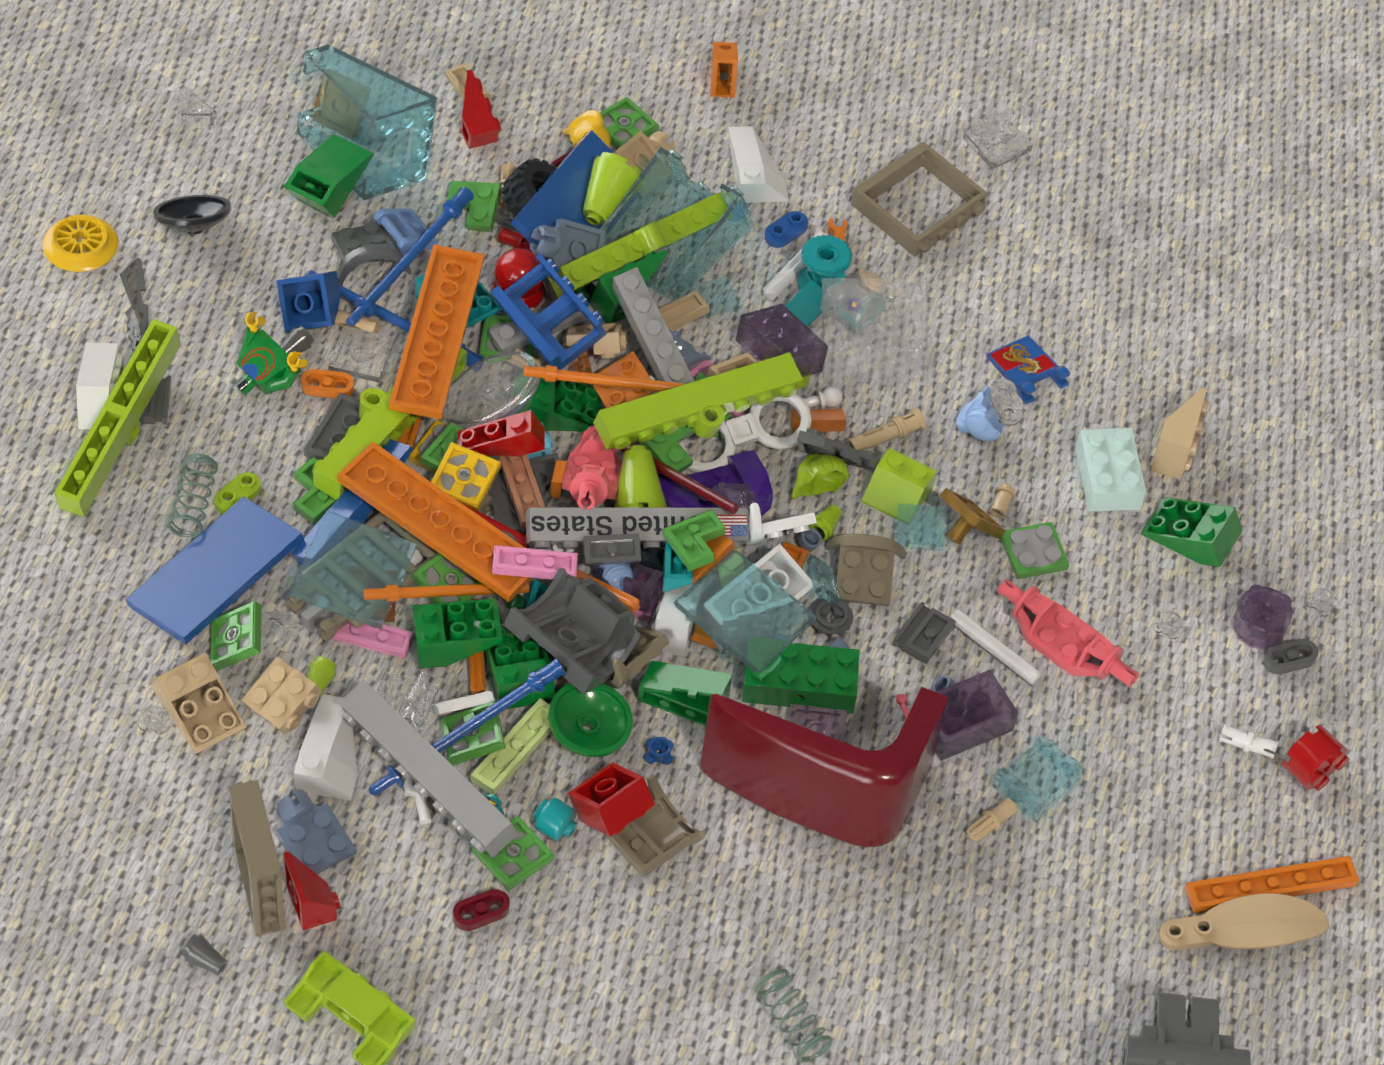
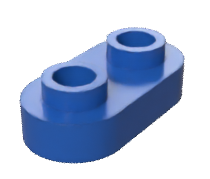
M791 211L766 228L764 237L766 243L775 248L786 246L807 231L808 218L805 214L798 211Z

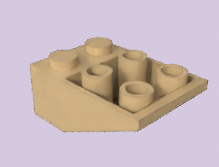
M1201 388L1165 419L1150 471L1178 479L1182 478L1184 471L1189 472L1199 438L1194 435L1200 436L1204 417L1200 415L1205 416L1209 401L1204 400L1207 389Z
M206 652L156 677L150 684L160 703L195 754L247 728Z

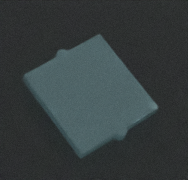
M727 276L685 286L687 294L697 290L710 307V313L699 319L742 309L736 296L737 291L733 290Z
M898 504L897 523L894 525V528L897 529L896 542L905 549L943 551L944 532L947 531L945 526L946 507Z

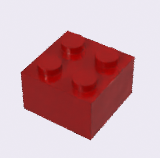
M614 762L568 792L578 819L609 837L620 833L626 825L635 819L641 818L646 814V811L655 806L644 777Z

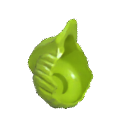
M812 454L805 457L798 467L797 480L791 498L795 500L801 496L819 495L828 491L836 493L840 487L844 486L849 477L846 463L840 458L828 454Z

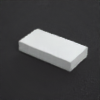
M491 691L436 703L433 708L435 715L482 705L494 701V697Z

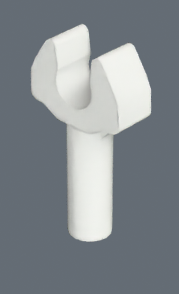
M411 778L408 781L405 780L404 794L415 799L420 824L431 823L427 798H423L414 788Z

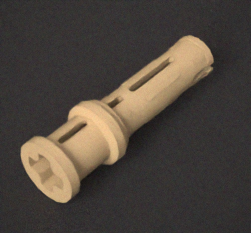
M914 408L907 415L902 417L895 416L889 423L849 438L847 441L850 443L849 446L859 451L866 450L896 437L897 439H904L907 434L916 430L923 431L926 429V421L921 410Z

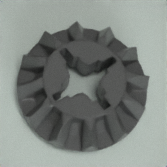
M820 599L810 609L811 627H815L819 634L823 632L828 634L829 637L833 634L842 636L844 631L850 630L853 622V612L849 605L840 599ZM830 610H832L835 618L832 624L828 622L827 618Z

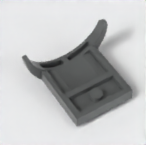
M371 222L356 228H343L332 233L333 243L343 260L337 274L338 282L341 286H343L348 274L364 262L374 259H389L399 262L403 257V254L393 245L384 227L377 223ZM410 266L406 268L408 274L412 273Z

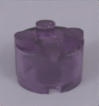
M1261 585L1251 586L1240 597L1232 620V627L1239 636V639L1244 644L1256 649H1268L1269 647L1279 645L1284 640L1293 617L1292 600L1288 595L1282 594L1275 589L1262 587Z

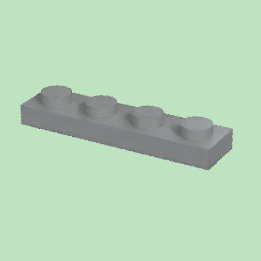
M591 306L587 307L591 312H594ZM545 307V308H543V309H540V310H538V311H535V312H533V313H534V314H539V313H541L544 309H546L547 307ZM575 312L555 327L551 334H555L587 319L581 312ZM512 321L489 331V338L501 356L516 350V348L531 344Z

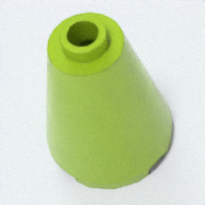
M603 152L601 156H596L582 212L589 224L594 226L605 224L640 184L642 173L635 164L633 168L627 165L628 159L609 152Z
M643 445L630 446L629 450L624 452L614 508H667L652 453Z

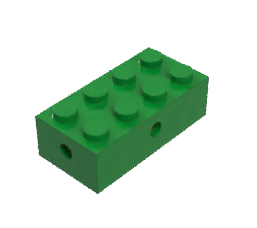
M748 638L742 702L854 714L857 699L860 650Z

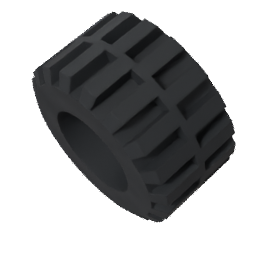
M539 158L528 159L507 177L503 183L502 194L505 196L502 199L507 204L508 212H512V217L515 218L557 169L555 165H550L546 160L540 161Z

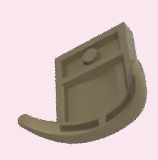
M844 534L829 540L826 543V550L840 547L835 598L844 602L889 607L894 556L896 554L901 559H905L906 551L904 547L892 539L869 534Z
M635 625L637 631L641 633L635 647L624 662L619 658L613 661L615 673L603 684L618 689L633 676L638 675L643 667L651 659L659 656L662 649L670 643L665 634Z
M653 774L647 778V785L655 806L646 811V814L641 818L635 819L626 825L620 833L611 837L607 836L643 877L689 845L697 844L707 834L705 829L700 831L694 828L680 815L665 795L657 777Z

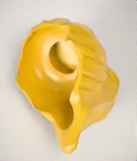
M589 110L581 114L563 131L564 135H569L574 148L590 130H593L610 148V134L604 127L603 116L596 110Z

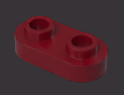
M491 889L461 900L453 908V922L460 930L472 931L499 921L509 913L510 899L504 891ZM496 904L500 908L497 910H492L490 906ZM464 915H471L473 918L465 920L462 917Z

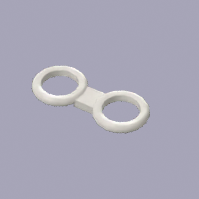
M797 394L788 398L780 396L771 401L788 402L800 414L801 423L796 432L788 437L781 438L769 435L760 425V412L768 404L760 405L758 403L752 405L749 414L726 422L723 421L718 431L725 438L726 447L720 458L706 463L694 460L692 466L687 469L698 473L728 465L729 456L735 455L737 447L756 441L774 449L792 448L798 444L799 431L806 432L807 428L811 426L812 419L808 405ZM683 440V441L680 442L679 444H680L681 447L685 450L684 440Z

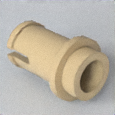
M1001 484L995 489L996 497L989 510L991 516L1000 519L1005 518L1010 502L1016 497L1015 489L1008 484Z

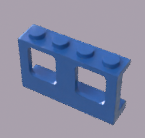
M538 254L536 257L540 263L505 291L498 285L491 291V294L501 309L550 366H557V369L562 370L607 335L602 327L605 321L596 310L591 312L587 308L590 304L581 293L576 295L572 291L575 287L566 276L562 278L559 276L558 272L560 270L550 258L546 261L541 254ZM550 277L563 291V295L541 313L534 314L524 303L522 296L544 278ZM581 312L593 326V330L571 348L564 349L551 332L573 313Z

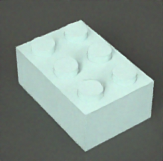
M1132 428L1080 430L1075 450L1088 511L1141 509L1146 488Z

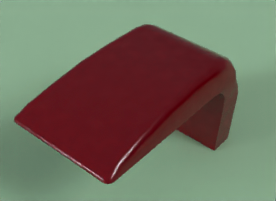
M921 687L895 741L882 750L869 751L722 695L712 694L709 703L700 769L713 781L777 816L848 844L865 848L880 847L893 841L903 830L933 763L949 697Z

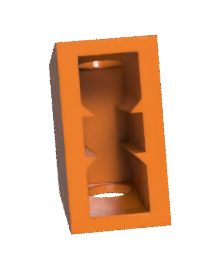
M713 42L710 97L735 98L738 68L737 43ZM720 72L727 73L728 79L725 81L719 80Z

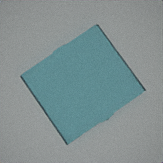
M327 510L312 544L305 551L302 566L288 596L381 630L393 602H386L385 599L364 600L363 590L385 588L386 585L403 587L404 576L418 544Z
M732 550L674 601L676 608L755 673H759L817 619L813 612L783 589L782 585L771 576L766 575L737 550Z

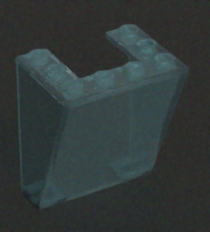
M329 44L305 51L303 73L307 75L321 71L323 73L320 106L298 113L296 133L313 150L318 148L333 134H336L373 152L374 156L353 188L364 201L427 179L438 98ZM314 116L313 122L308 126H304L305 121L309 117Z
M660 147L600 228L606 231L604 246L714 194L711 193L710 188L701 182L696 184L690 180L691 178L686 172V167L681 160L682 156L672 149L667 151ZM723 183L719 187L728 209L716 224L664 248L668 254L657 277L651 280L650 288L672 301L683 297L754 227L751 213L747 207L748 204L743 197L744 194L737 187H728Z

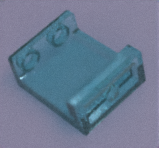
M1040 734L1036 738L1034 746L1008 770L1002 767L995 774L992 787L1005 798L1011 799L1020 811L1036 822L1079 783L1083 768L1076 759L1069 757L1061 751L1055 742Z

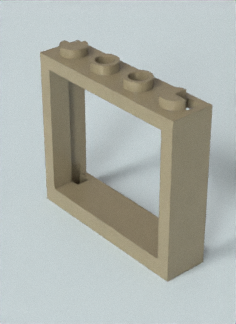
M922 142L855 187L852 193L851 205L916 257L921 252H928L938 240H945L951 231L957 227H964L974 215H981L986 208L985 203L988 193L925 142ZM923 166L963 198L966 203L917 236L877 204L874 199Z
M258 780L245 783L241 781L235 785L228 786L233 843L257 937L285 930L282 875Z

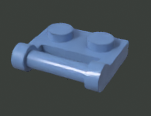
M380 209L373 217L376 223L380 226L382 225L397 243L396 247L402 254H406L428 229L413 209ZM434 237L423 250L432 249L433 244L437 245L439 241Z

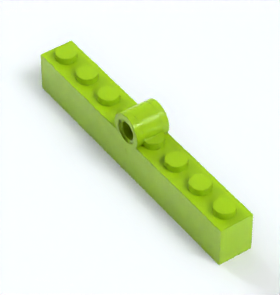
M718 192L559 267L560 271L558 274L561 278L566 276L575 287L572 290L574 292L597 281L603 274L609 271L614 273L620 270L626 263L631 261L635 263L652 251L658 252L722 221L732 214L721 193ZM548 277L559 299L563 295V291Z
M152 319L54 492L59 509L85 517L125 444L131 446L140 432L141 423L139 419L181 346L177 327Z
M461 348L452 382L466 369L468 351ZM393 387L388 392H383L378 388H368L361 393L359 404V417L361 420L356 426L352 425L348 429L345 437L331 447L329 454L323 460L320 459L316 462L312 470L314 474V487L338 500L347 488L337 482V475L369 444L375 442L383 448L390 439L398 441L403 433L415 423L419 415L389 410V401Z
M789 352L599 410L593 423L606 450L613 448L620 450L638 440L646 442L661 433L665 435L672 434L680 427L687 425L693 428L696 435L708 439L717 434L727 413L732 411L737 413L743 412L751 405L758 403L765 405L780 396H783V398L791 397L797 393L803 378Z

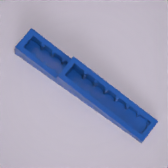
M392 439L383 447V449L403 463H405L413 451L410 445ZM346 489L292 551V556L300 565L310 568L338 546L348 533L353 534L357 531L374 507L349 489Z

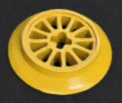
M73 215L56 222L48 229L43 238V252L53 265L72 272L90 271L103 266L112 259L118 248V236L114 228L100 218L89 215Z

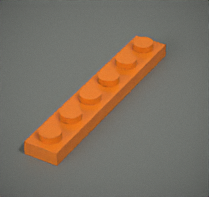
M1345 856L1187 882L1184 889L1192 912L1199 913L1209 911L1217 905L1244 896L1271 893L1295 897L1354 887L1358 885L1360 880L1351 857Z

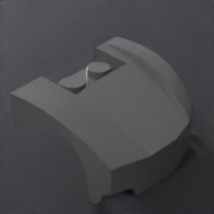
M564 568L558 570L548 589L531 606L525 609L511 608L504 623V626L522 642L533 638L539 646L545 648L560 664L567 667L564 678L583 694L600 686L615 673L613 661L619 658L624 662L641 635L634 625L635 616L616 595L589 577L582 581L567 574Z

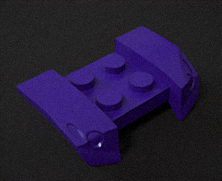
M755 450L729 456L728 465L687 475L736 503L739 508L749 506L750 509L752 503H757L762 516L772 507L773 490L770 479ZM662 474L658 475L664 498L669 508H720Z

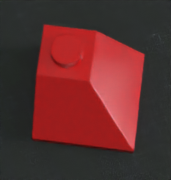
M289 851L284 852L285 884L302 930L337 921V910L341 908L337 893H331L328 883Z

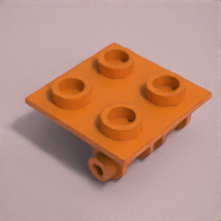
M634 351L596 373L651 380ZM592 384L606 408L642 398L655 392Z

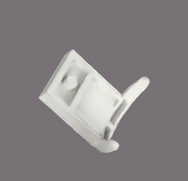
M752 503L750 505V524L748 526L749 541L745 545L759 544L764 539L784 536L782 530H786V534L809 530V524L817 523L815 513H806L762 523L759 505Z

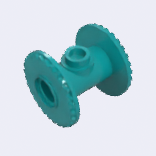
M818 235L817 237H812V239H809L804 244L801 252V258L806 267L801 270L798 276L799 290L813 280L828 295L832 302L837 301L844 296L848 288V279L844 271L851 265L852 251L844 240L835 236Z

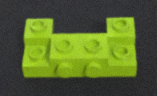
M325 950L311 963L301 981L284 999V1006L306 1023L322 1007H325L364 1037L363 1042L352 1053L353 1059L361 1065H387L396 1055V1048L416 1029V1019L393 1003L391 997L385 991L376 990L369 984L365 976L359 972L354 973Z

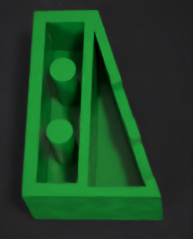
M651 661L639 685L638 701L706 726L710 697L712 694H719L729 698L732 674Z

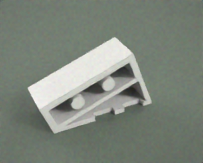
M86 342L76 384L78 429H91L121 376L120 370H123L124 357L123 354H119L118 343Z
M704 582L699 587L692 583L668 592H662L664 596L657 605L656 622L652 623L651 630L665 634L670 642L662 649V652L686 656L693 621L697 616L703 594Z

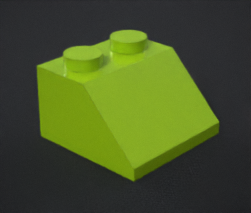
M889 448L876 466L861 502L909 525L932 491L937 471Z

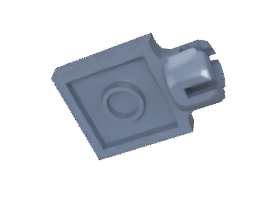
M557 219L555 228L541 225L533 230L531 238L540 241L538 245L530 242V250L535 255L541 254L547 259L551 258L559 268L602 248L606 231L566 219Z
M304 790L293 791L292 793L295 796L293 800L287 794L277 803L276 812L284 823L282 827L276 829L277 837L287 852L292 853L316 874L357 853V849L328 803L323 806L314 805Z

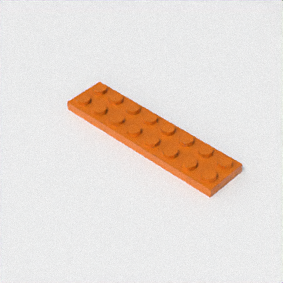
M433 244L390 397L389 410L442 420L484 264L485 254Z
M375 442L369 444L337 475V482L507 602H510L533 579L531 577L492 574L495 545L525 547Z

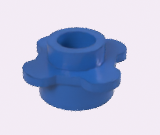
M655 737L646 741L648 753L645 755V761L647 763L661 762L664 765H669L673 762L671 750L674 748V744L671 740L664 737Z

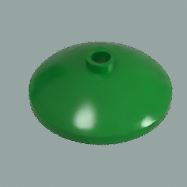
M570 683L561 688L553 697L548 710V723L554 737L568 750L586 757H603L615 753L625 745L632 731L633 715L627 701L612 687L601 684L583 694ZM587 726L591 728V730H586L583 727Z

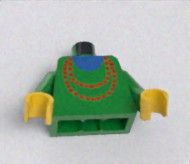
M249 312L245 316V323L248 327L238 357L239 359L236 363L245 375L234 385L245 396L256 385L266 395L271 392L288 389L302 371L301 368H305L308 365L306 359H299L302 355L301 352H291L288 354L263 329L261 331L258 329V327L265 325L266 319L264 316H258L255 321L257 312Z

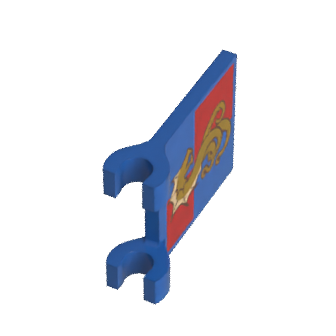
M1029 335L986 354V357L1017 390L1019 397L1026 405L1035 401V397L1031 393L1036 391L1034 384L1051 376L1060 389L1069 385V382L1065 379L1070 376L1069 370L1064 366H1058Z

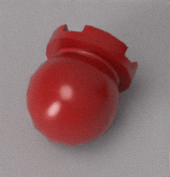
M514 248L504 252L497 259L495 265L493 289L499 285L505 291L540 264L536 257L537 255L527 248ZM544 279L522 296V300L530 309L533 307L534 309L537 308L543 301L545 293Z

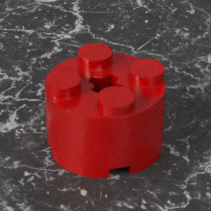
M1317 725L1315 727L1319 731L1314 734L1310 731L1306 732L1290 748L1287 753L1290 759L1288 763L1283 760L1282 766L1306 789L1311 790L1315 788L1317 791H1320L1329 783L1330 778L1328 777L1336 769L1338 771L1341 770L1349 762L1350 758L1346 756L1347 748L1322 725Z

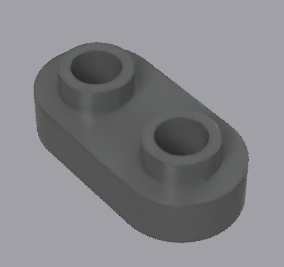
M1298 639L1275 645L1267 650L1264 665L1274 674H1285L1308 668L1315 663L1318 656V648L1312 641L1307 639ZM1298 654H1304L1306 658H1302Z

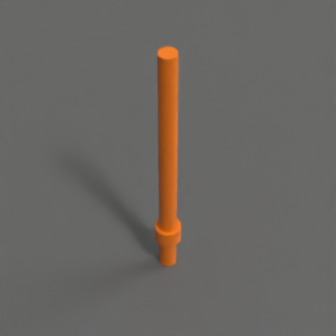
M524 365L523 376L544 378L546 382L561 380L658 392L684 385L683 383L557 369V366L546 365V368Z
M529 583L519 593H529ZM483 584L421 587L386 585L385 588L363 590L364 600L385 599L386 602H398L399 599L496 594Z

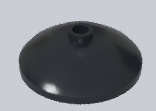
M190 195L160 203L154 208L153 214L155 220L160 224L176 231L195 235L202 233L203 230L209 229L225 219L231 212V203L228 199L220 196Z

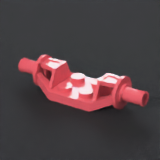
M595 425L584 431L581 442L569 455L562 489L570 491L573 499L581 509L587 506L586 510L601 504L605 499L615 500L622 466L617 449H605Z
M1005 579L1001 583L997 593L1016 605L1012 616L1017 619L1023 637L1031 647L1070 675L1093 676L1103 680L1107 675L1112 674L1129 688L1136 682L1140 673L1121 661L1124 652L1123 648L1120 646L1115 647L1104 635L1062 605L1040 594L1039 588L1035 585L1024 592L1009 579ZM1029 609L1036 615L1033 623L1026 614ZM1092 656H1095L1102 660L1103 663L1100 666L1087 663V661Z

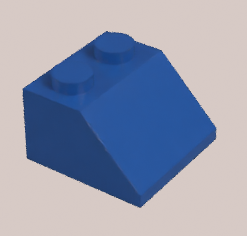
M337 271L276 280L285 332H290L293 328H298L299 326L311 329L335 324L341 298Z

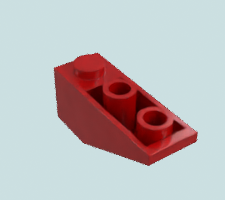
M472 69L467 70L460 127L462 136L469 149L497 142L498 132L501 131L498 118L493 117L491 112L490 100L488 97H484L482 83L479 78L475 77Z
M532 410L459 430L457 432V444L485 456H524L545 450V428Z

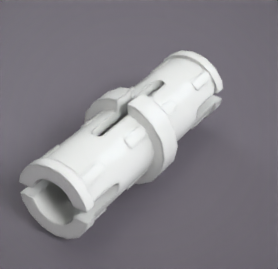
M1225 724L1219 742L1242 748L1243 752L1248 753L1252 751L1271 759L1274 758L1278 746V741L1254 735V731L1249 730V732H1245Z

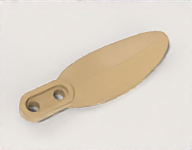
M1255 894L1224 902L1203 915L1168 920L1160 928L1159 940L1164 947L1170 950L1201 948L1211 944L1227 949H1263L1316 938L1327 931L1329 922L1326 915L1318 907L1306 900L1283 894ZM1205 926L1208 928V931H1201L1198 927ZM1176 930L1179 932V935L1174 936L1170 931Z

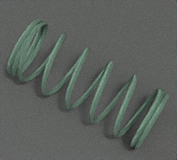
M200 453L190 454L183 460L182 475L178 480L179 487L175 491L176 498L173 501L174 510L171 511L167 523L170 531L180 537L195 538L203 532V525L200 521L205 520L206 514L202 510L207 509L209 506V502L205 498L212 495L209 486L215 483L212 476L218 471L216 461L210 456ZM195 457H197V458H203V459H193V460L187 461L188 459H190V458H195ZM193 461H203L213 465L215 469L210 473L193 471L187 464ZM190 473L194 476H203L198 474H205L204 477H210L212 482L209 485L192 482L186 477V474ZM184 476L189 482L181 485V480ZM189 484L200 485L207 488L209 494L208 496L190 494L183 486ZM181 488L186 494L178 496V491ZM185 496L198 497L206 502V506L204 508L188 506L180 498ZM178 500L184 506L175 508V503ZM181 508L196 509L203 514V518L198 520L190 515L179 514L177 510ZM179 518L191 520L198 524L200 530L189 532L191 534H185L174 529L171 523L178 530L185 531L175 525L173 520Z
M776 969L758 981L755 991L758 995L764 996L763 1004L765 1006L773 1007L771 1016L773 1019L781 1020L780 1030L790 1033L788 1043L798 1046L796 1055L801 1062H810L825 1054L832 1046L833 1039L829 1035H823L826 1028L820 1027L809 1033L800 1043L795 1044L790 1041L794 1031L811 1025L816 1020L817 1015L812 1014L805 1017L792 1030L786 1031L782 1028L786 1018L794 1017L803 1012L808 1007L809 1002L804 1001L795 1005L783 1018L775 1017V1008L778 1005L791 1002L801 991L798 988L784 994L775 1005H768L766 1003L767 995L783 989L792 980V976H789L790 973L787 969ZM786 973L783 978L776 981L769 989L759 991L766 981L778 974ZM798 991L793 997L780 1003L786 996ZM803 1004H806L801 1010L792 1014L791 1016H788L793 1010H795ZM814 1017L809 1023L800 1027L799 1029H796L804 1021ZM820 1030H823V1031H822L820 1034H818L816 1037H814V1038L810 1039L809 1041L805 1042L811 1035H813L814 1033H816V1032H818V1031H820ZM829 1040L815 1054L803 1057L805 1052L815 1044ZM807 1043V1044H806L804 1047H802V1049L799 1051L801 1045Z

